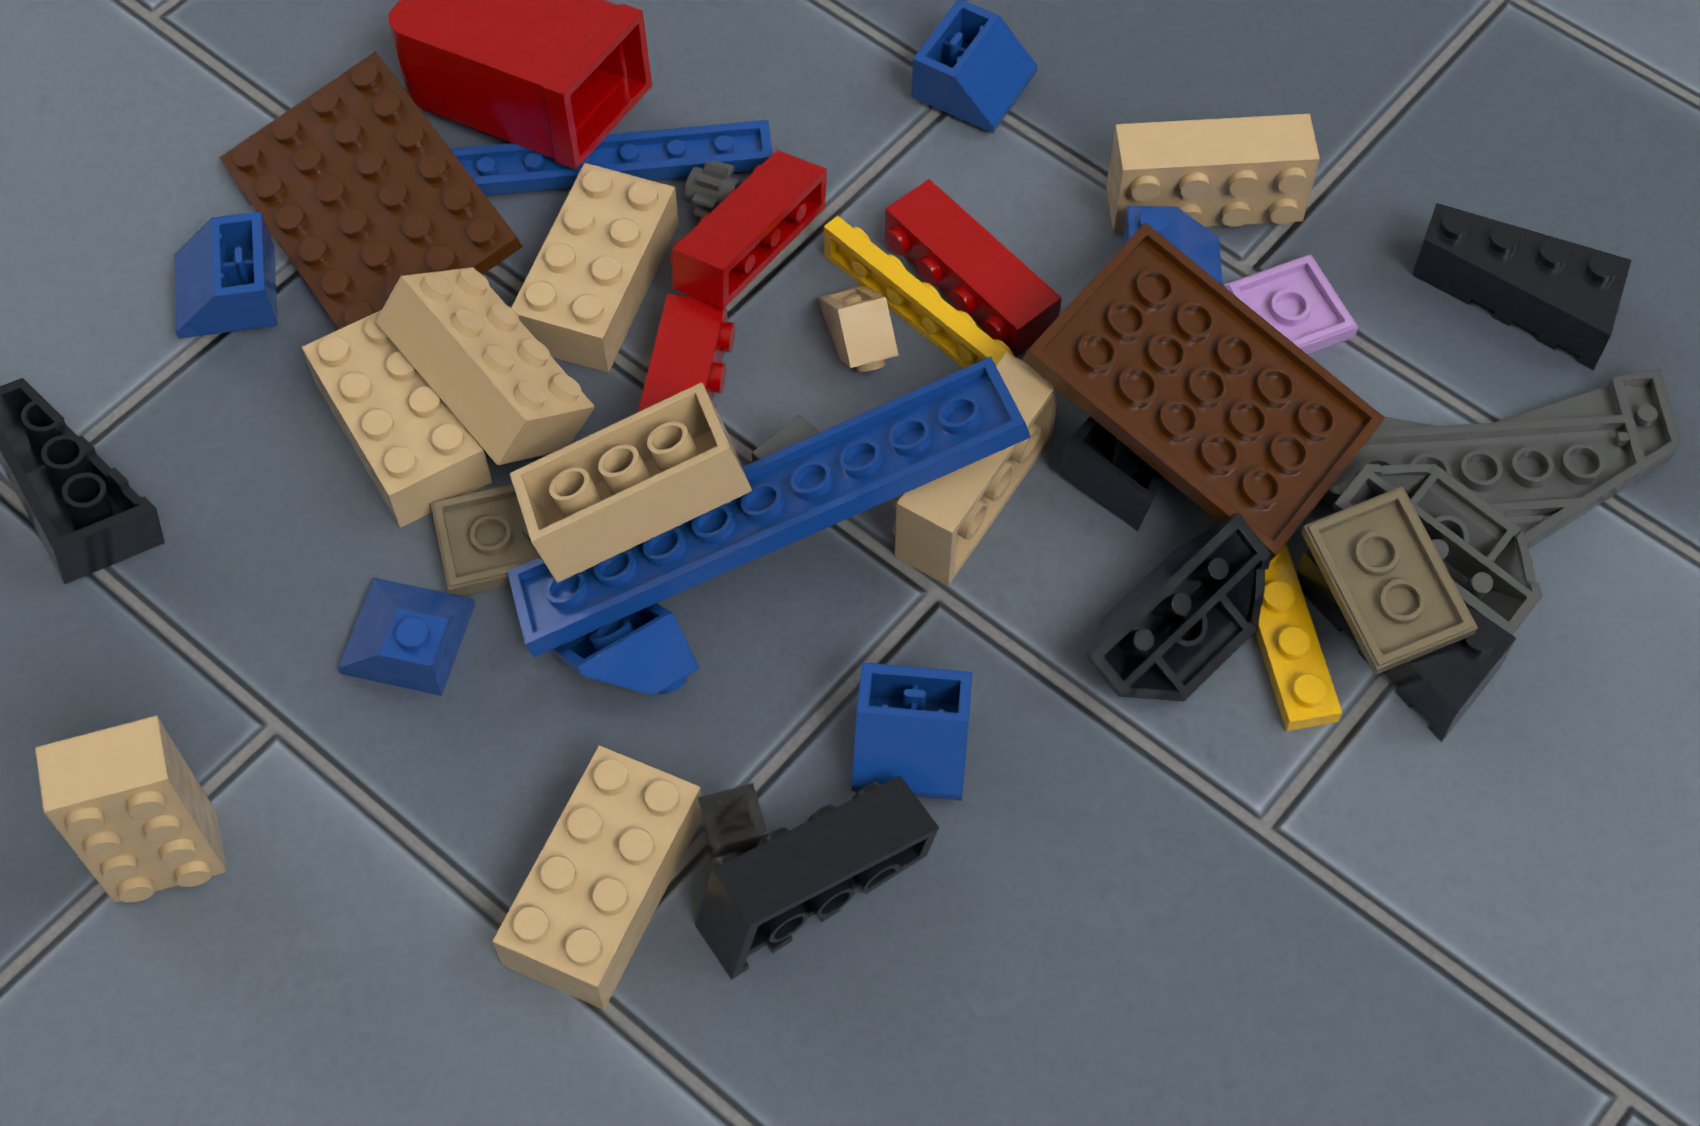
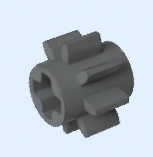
M713 160L712 162L706 161L704 169L700 167L692 169L685 187V200L696 204L693 216L702 218L705 214L711 213L726 199L732 189L737 188L743 183L742 180L732 178L734 166Z

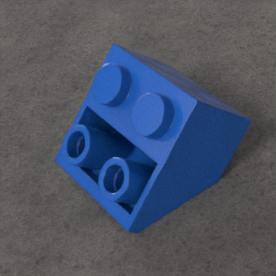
M957 0L913 58L912 98L993 133L1036 74L1038 65L999 15L965 0Z
M262 212L212 217L174 254L176 334L178 338L278 326L275 250Z
M862 662L856 714L851 791L858 792L873 782H879L882 785L901 776L916 797L962 801L973 672Z

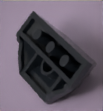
M1232 514L1174 550L1100 620L1085 656L1118 697L1185 701L1257 631L1264 596L1265 570L1269 569L1271 553L1241 514Z

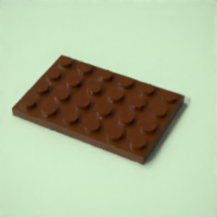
M376 51L219 157L255 210L262 212L266 226L338 329L382 310L401 276L474 267L476 271L483 275L523 247L517 236Z
M1146 222L1034 342L1022 358L1026 364L1217 522L1223 521L1234 513H1240L1271 553L1270 561L1280 552L1385 419L1378 411Z

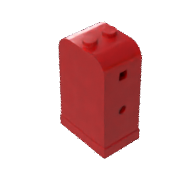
M400 0L392 8L388 16L404 89L419 108L555 159L557 163L573 169H577L652 87L643 10L625 4L617 5L605 0Z

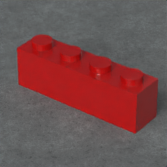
M779 150L772 154L762 165L756 166L752 174L741 185L732 189L726 199L711 213L705 214L692 231L684 238L676 241L669 258L670 265L672 266L673 289L724 309L825 209L827 169Z
M930 179L885 208L884 238L892 252L898 256L903 255L917 268L918 273L925 282L932 286H937L950 299L957 311H964L970 315L983 329V332L993 340L997 339L1004 342L1015 357L1029 349L1060 315L1062 297Z
M667 294L638 412L701 382L711 400H713L714 393H722L726 376V364L721 363L723 352L731 353L735 338V323L728 322L727 307L721 309L694 297Z

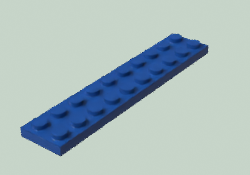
M986 358L743 466L742 468L752 488L751 492L561 582H556L541 557L507 571L526 647L533 657L541 655L1031 438L1027 425L992 358Z

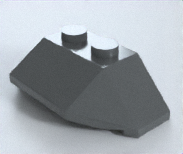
M1366 464L1332 506L1336 513L1403 486L1465 604L1513 635L1542 597L1539 582H1536L1533 562L1523 529L1436 464H1394L1383 466L1380 464Z

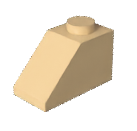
M865 285L817 297L839 359L848 367H856L857 372L872 371L886 365L885 359L899 356L885 296Z

